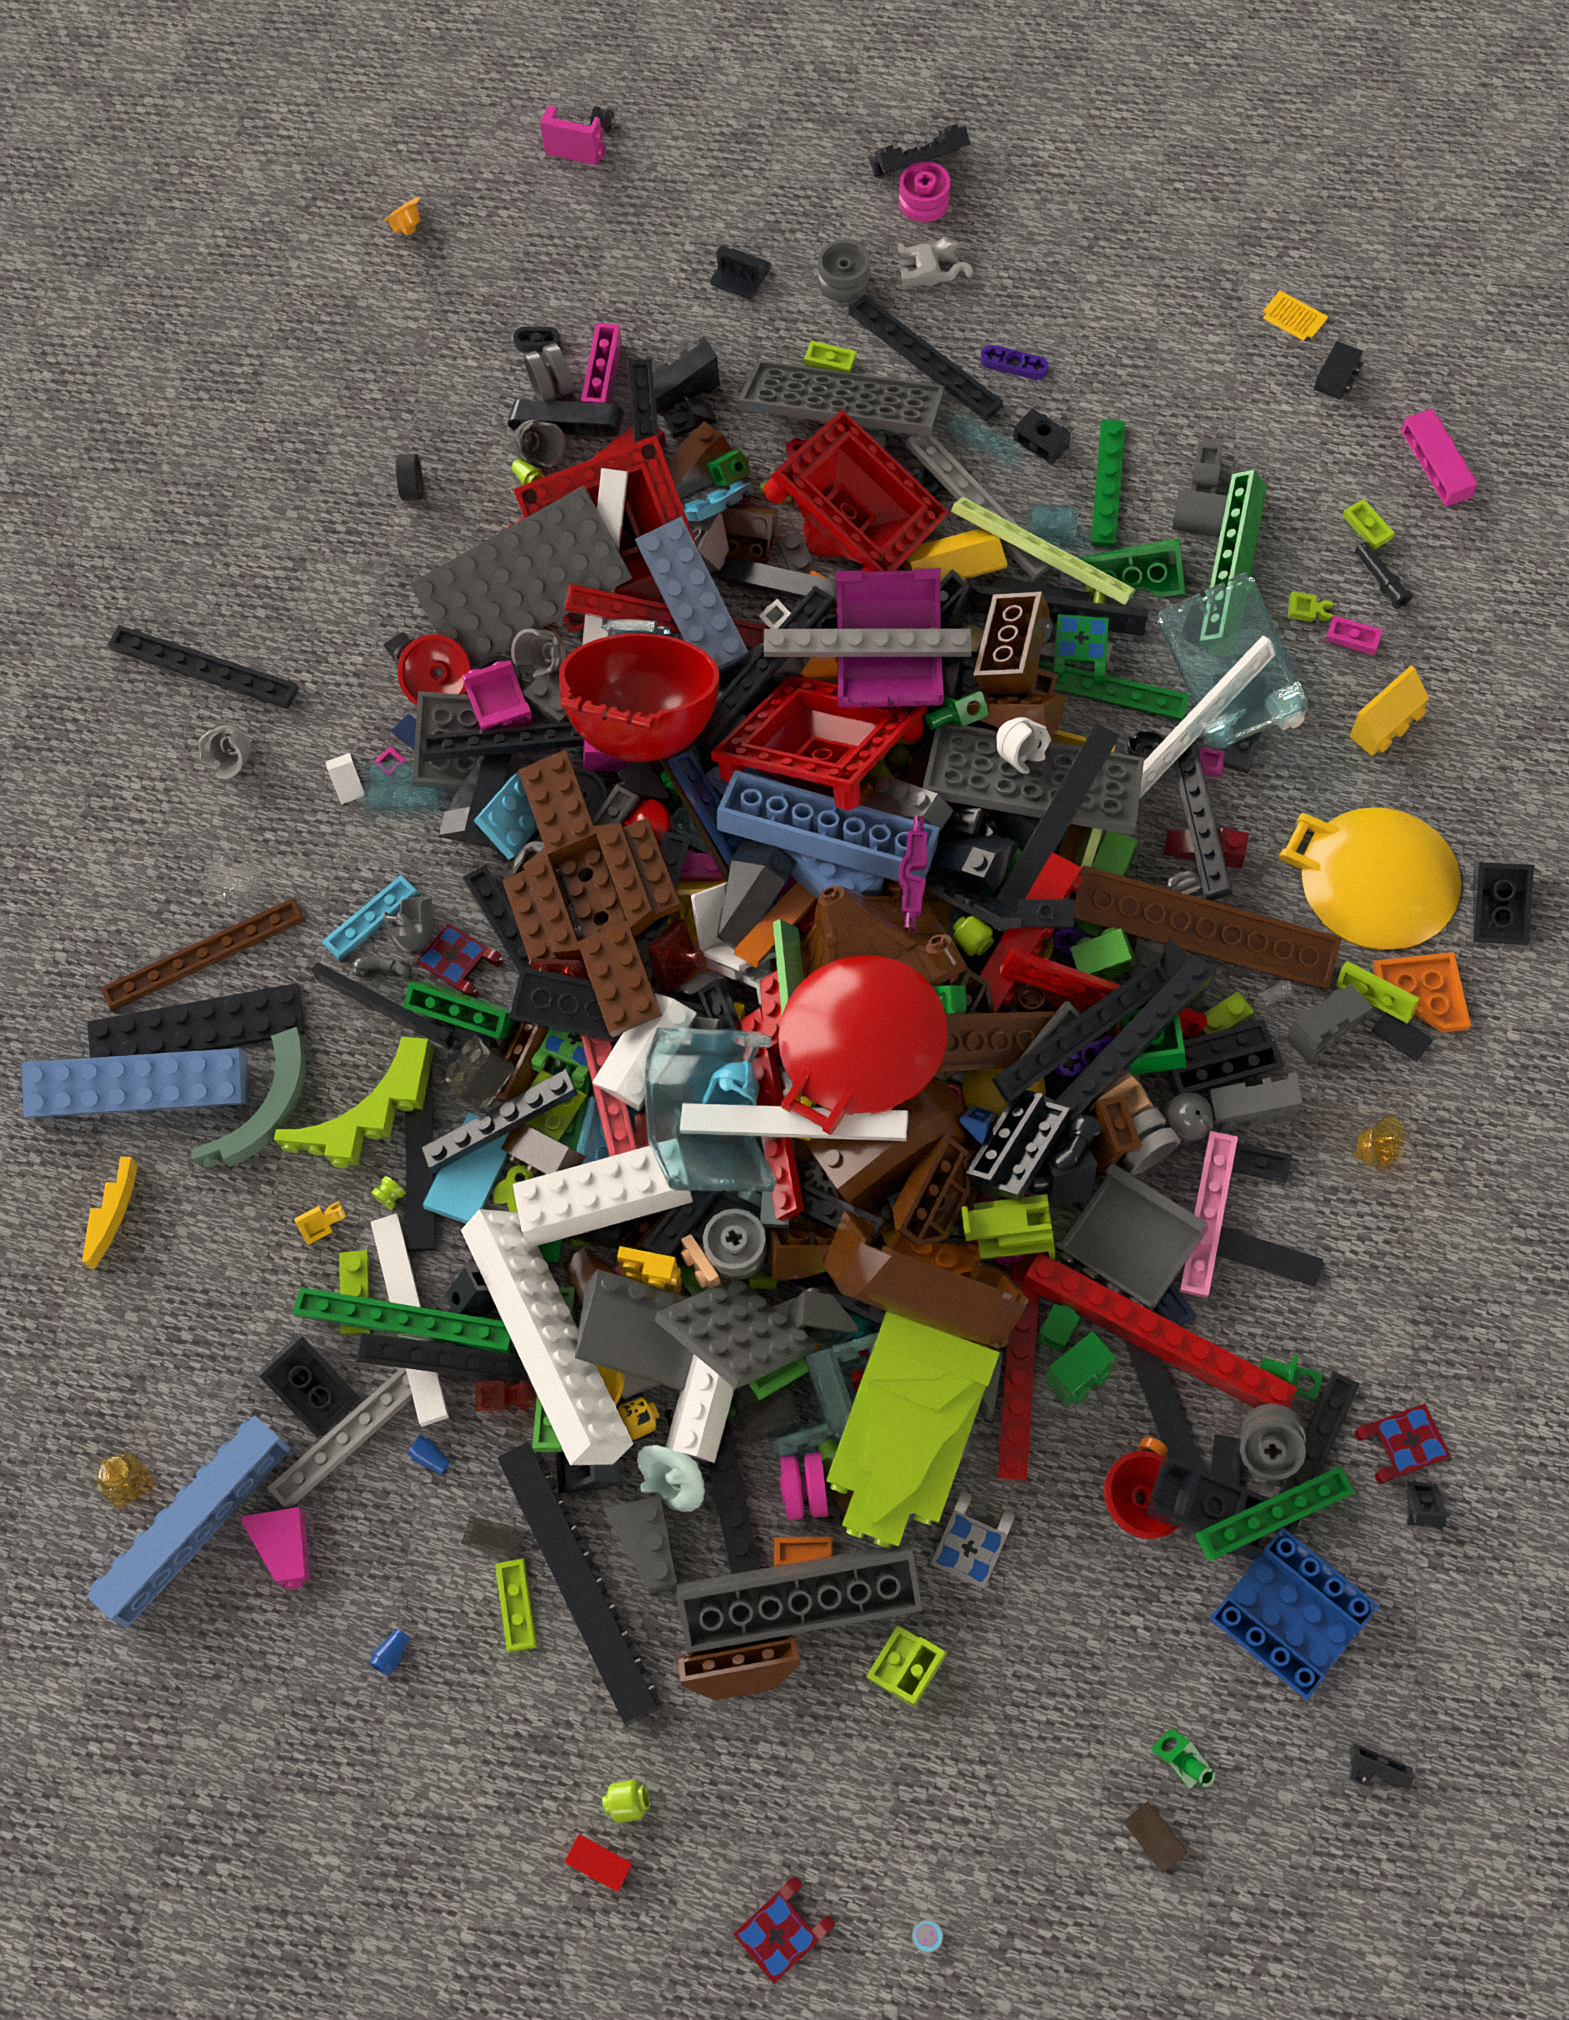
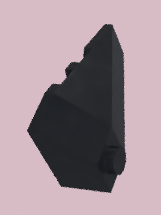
M511 753L487 755L479 758L446 808L439 837L490 848L491 840L474 820L505 785Z

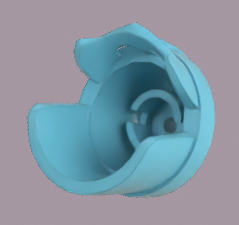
M747 1060L742 1063L733 1062L714 1072L702 1104L749 1106L752 1104L756 1106L760 1087L753 1072L752 1064Z

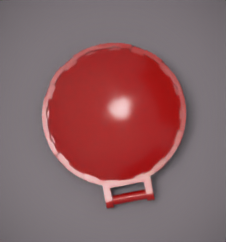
M876 955L842 958L824 965L810 974L790 996L779 1024L778 1044L780 1056L787 1074L794 1083L784 1098L781 1108L787 1112L793 1111L822 1127V1131L832 1135L845 1114L871 1113L873 1115L883 1113L918 1095L936 1075L947 1047L946 1014L942 1002L932 985L910 966L891 958ZM803 1096L831 1113L826 1117L799 1102V1099Z

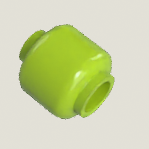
M974 915L967 919L964 916L961 917L953 926L955 930L953 942L967 955H982L994 941L992 939L993 930L983 920Z
M636 1779L610 1784L607 1795L603 1796L602 1800L605 1814H610L612 1820L619 1824L643 1818L645 1811L649 1810L650 1807L648 1789Z

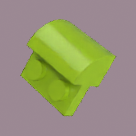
M897 1625L866 1677L874 1684L894 1695L898 1700L911 1707H916L947 1653L922 1637L918 1638Z

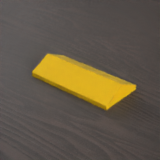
M983 528L920 544L902 565L906 571L940 568L941 582L952 569L960 573L965 579L1007 568V561L1000 538Z

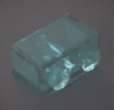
M1028 505L1026 531L1048 543L1075 544L1078 507Z

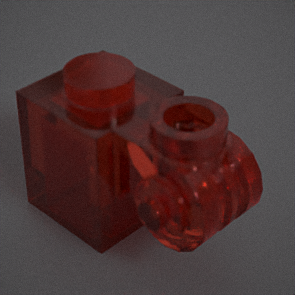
M506 1381L475 1382L476 1411H509V1406L520 1407V1410H527L531 1405H536V1399H534V1396H536L534 1393L535 1388L533 1384L526 1381H519V1384H515V1386H509Z

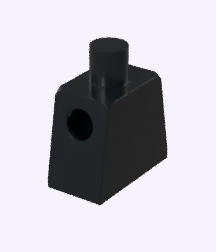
M465 1267L446 1292V1299L451 1307L448 1312L483 1317L496 1307L478 1267Z

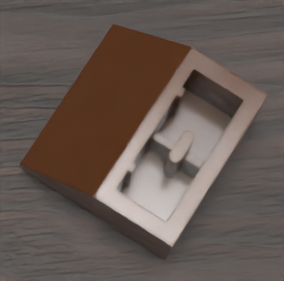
M737 503L733 505L728 504L726 506L727 509L724 510L723 519L729 549L726 558L729 556L768 564L776 532L778 510Z

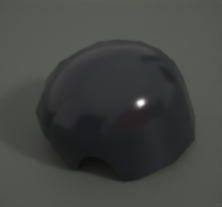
M1139 730L1133 738L1131 736L1128 737V754L1142 757L1145 761L1165 739L1162 734L1155 731L1143 732ZM1147 748L1146 755H1143V750Z

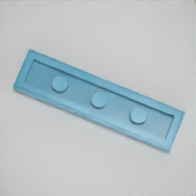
M400 875L324 939L322 944L341 961L385 924L383 919L384 912H388L393 917L400 911V902L403 899L418 896V891Z

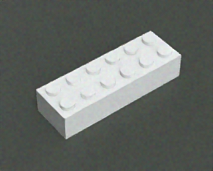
M676 1139L513 1184L522 1233L530 1248L693 1202L683 1158Z

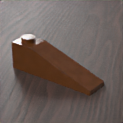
M705 421L686 438L667 462L680 500L696 491L700 492L705 487L715 483L707 464L725 453L733 451L724 436Z
M1033 695V698H1026L1018 701V696H1009V698L998 699L997 702H995V698L987 697L984 700L989 715L980 719V721L1000 728L1009 720L1025 717L1047 727L1046 730L1051 735L1058 730L1067 700L1066 695ZM975 700L969 702L967 705L968 714L975 715L980 709L979 703Z

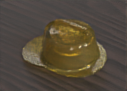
M1388 1115L1381 1119L1374 1127L1360 1132L1357 1138V1148L1352 1153L1353 1157L1361 1159L1366 1165L1376 1166L1379 1170L1384 1171L1399 1156L1405 1134L1400 1120L1395 1116Z
M121 1452L119 1455L101 1460L96 1484L105 1497L118 1510L155 1487V1481L151 1474L130 1453Z

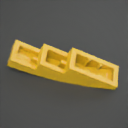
M120 1157L117 1182H105L102 1208H90L82 1262L89 1269L96 1268L109 1248L123 1220L133 1191L138 1164L132 1157Z

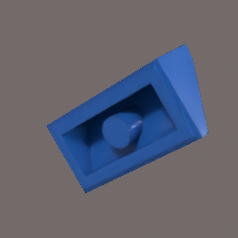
M973 1105L962 1115L960 1122L980 1144H984L996 1124L998 1114L997 1112Z

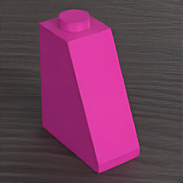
M300 1507L241 1516L244 1528L275 1582L285 1586L287 1590L301 1588L303 1587V1582L310 1581L305 1512Z

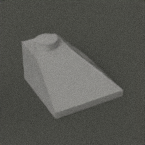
M720 512L701 521H689L697 547L708 572L719 570L724 565V558L729 551L723 515Z

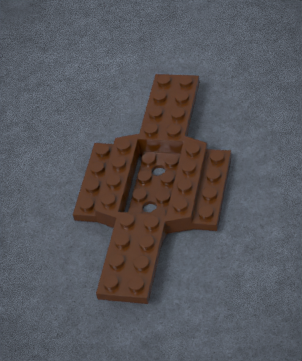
M566 749L518 770L545 848L523 865L524 871L504 879L503 883L532 969L541 970L559 961L583 959L608 1032L612 1037L663 1016L641 957L636 936L657 919L682 909V905L650 820L646 817L625 827L621 823L595 826ZM556 868L560 869L584 937L583 940H580ZM583 871H593V877L589 881H580V875ZM599 914H608V921L604 925L595 924V919Z

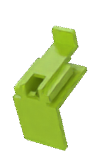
M1047 1194L1022 1197L1021 1201L1006 1199L973 1204L974 1211H968L967 1206L961 1207L966 1241L978 1240L981 1260L1048 1251L1049 1258L1056 1261Z

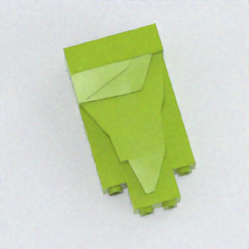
M888 1311L885 1313L826 1481L831 1483L830 1488L844 1494H847L848 1489L853 1491L842 1522V1526L847 1527L846 1533L863 1539L864 1534L875 1538V1544L891 1549L892 1544L899 1546L910 1512L915 1514L914 1520L927 1525H931L932 1520L939 1522L986 1386H989L1000 1352Z

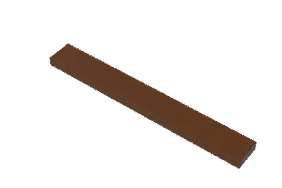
M291 898L102 986L100 989L112 1012L305 922V919L295 898Z

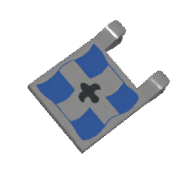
M961 1492L930 1565L985 1589L1013 1524L1015 1515L1005 1511L998 1528H992L965 1515L972 1496L969 1493Z

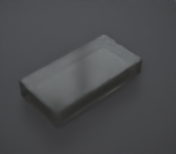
M470 1515L461 1544L517 1560L519 1559L527 1531Z

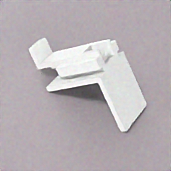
M728 882L693 894L691 901L700 954L707 957V968L757 988L758 1000L761 1005L760 980L773 973L767 967L771 966L770 959L776 957L775 948L756 968L734 955L735 950L716 937L721 908L724 907L725 884Z

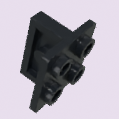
M720 245L716 252L718 268L710 279V284L751 300L769 272L771 263L739 250Z

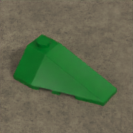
M1180 538L1152 542L1079 558L1136 590L1135 593H1137L1138 589L1152 591V596L1156 597L1186 594Z

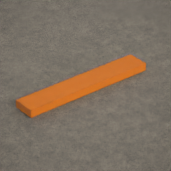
M797 881L738 944L734 955L757 968L775 948L773 922L782 919L795 926L818 899Z

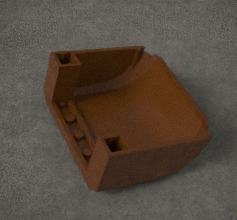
M781 1065L778 1071L783 1098H785L794 1083L787 1074L784 1065ZM933 1077L930 1083L913 1099H907L892 1109L908 1111L907 1141L829 1138L804 1140L837 1190L851 1205L874 1215L887 1204L888 1196L902 1191L916 1162L944 1135H949L960 1145L968 1140L965 1127L960 1122V1118L965 1113L964 1109L943 1080Z
M844 1211L823 1263L840 1293L984 1347L1004 1340L1011 1333L1029 1299L1001 1269L976 1260L969 1278L886 1246H883L880 1251L869 1246L871 1235L875 1228L873 1222Z

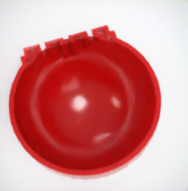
M645 633L603 637L578 647L562 662L559 670L560 705L565 709L575 730L598 751L610 757L629 762L657 761L680 752L702 733L710 721L716 706L719 689V670L717 664L708 653L681 639Z

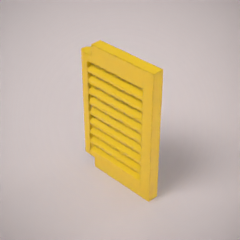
M1281 290L1263 310L1266 313L1263 318L1264 320L1302 341L1307 337L1312 339L1328 319V316Z

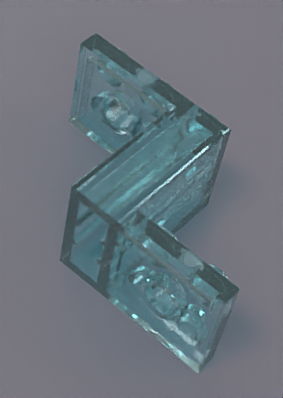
M878 1332L803 1356V1360L808 1366L809 1379L823 1422L770 1439L769 1442L774 1453L779 1452L781 1456H786L798 1452V1445L807 1443L809 1447L825 1443V1437L832 1434L837 1438L842 1437L852 1404L837 1358L840 1357L841 1362L860 1357L858 1351L867 1349L868 1353H871Z

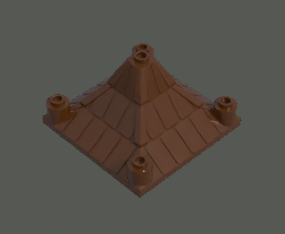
M892 879L888 883V888L893 895L891 898L889 896L863 897L862 894L842 886H830L824 889L818 898L814 918L815 924L800 948L803 979H806L814 971L833 961L859 955H876L902 962L920 973L932 987L942 984L968 968L952 938L947 935L924 896L922 899L921 915L919 917L916 916V931L911 932V922H909V932L904 930L905 916L901 914L903 890L899 881Z

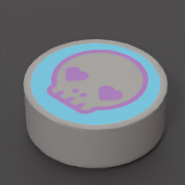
M922 1920L917 1923L912 1932L914 1946L923 1953L935 1952L943 1942L941 1927L932 1920Z

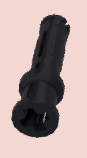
M1364 542L1365 547L1362 543L1357 546L1355 553L1380 583V591L1383 594H1387L1392 601L1393 608L1398 609L1408 604L1413 598V594L1403 587L1400 583L1401 578L1389 571L1368 542Z

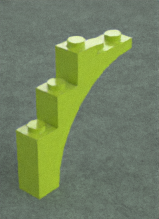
M401 1037L396 1057L387 1074L374 1091L356 1107L320 1125L301 1129H276L274 1140L286 1152L298 1153V1150H308L313 1155H324L333 1166L338 1168H348L349 1165L358 1166L364 1135L366 1138L380 1140L381 1137H391L396 1107L403 1111H413V1108L423 1109L434 1047L428 1039Z

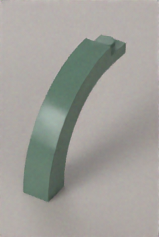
M297 1027L271 1036L275 1050V1073L270 1091L258 1111L244 1125L229 1135L191 1149L193 1159L199 1167H213L219 1164L221 1159L225 1161L228 1167L240 1163L264 1148L274 1139L276 1129H283L299 1102L306 1075L305 1047Z

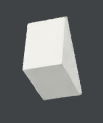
M350 753L326 761L328 772L341 805L366 796Z

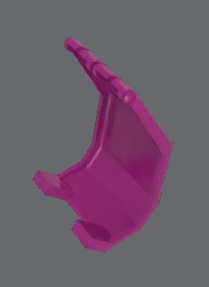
M931 568L914 569V571L862 572V570L836 571L838 629H941V569ZM838 657V705L841 708L941 705L944 702L942 657Z

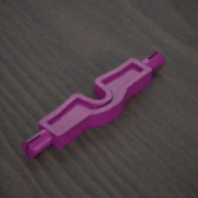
M918 816L913 817V830L908 831L907 852L899 866L898 879L903 890L901 914L905 916L904 930L909 932V922H911V932L916 931V916L919 917L921 915L922 899L926 885L924 878L910 874L911 871L925 870L927 868V832L923 831L925 820L923 816H920L919 825H917Z

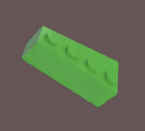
M1107 830L1105 836L1101 835L1097 846L1098 853L1091 867L1126 877L1131 864L1130 859H1134L1137 854L1138 840ZM1077 921L1078 925L1075 927L1095 938L1101 935L1102 927Z

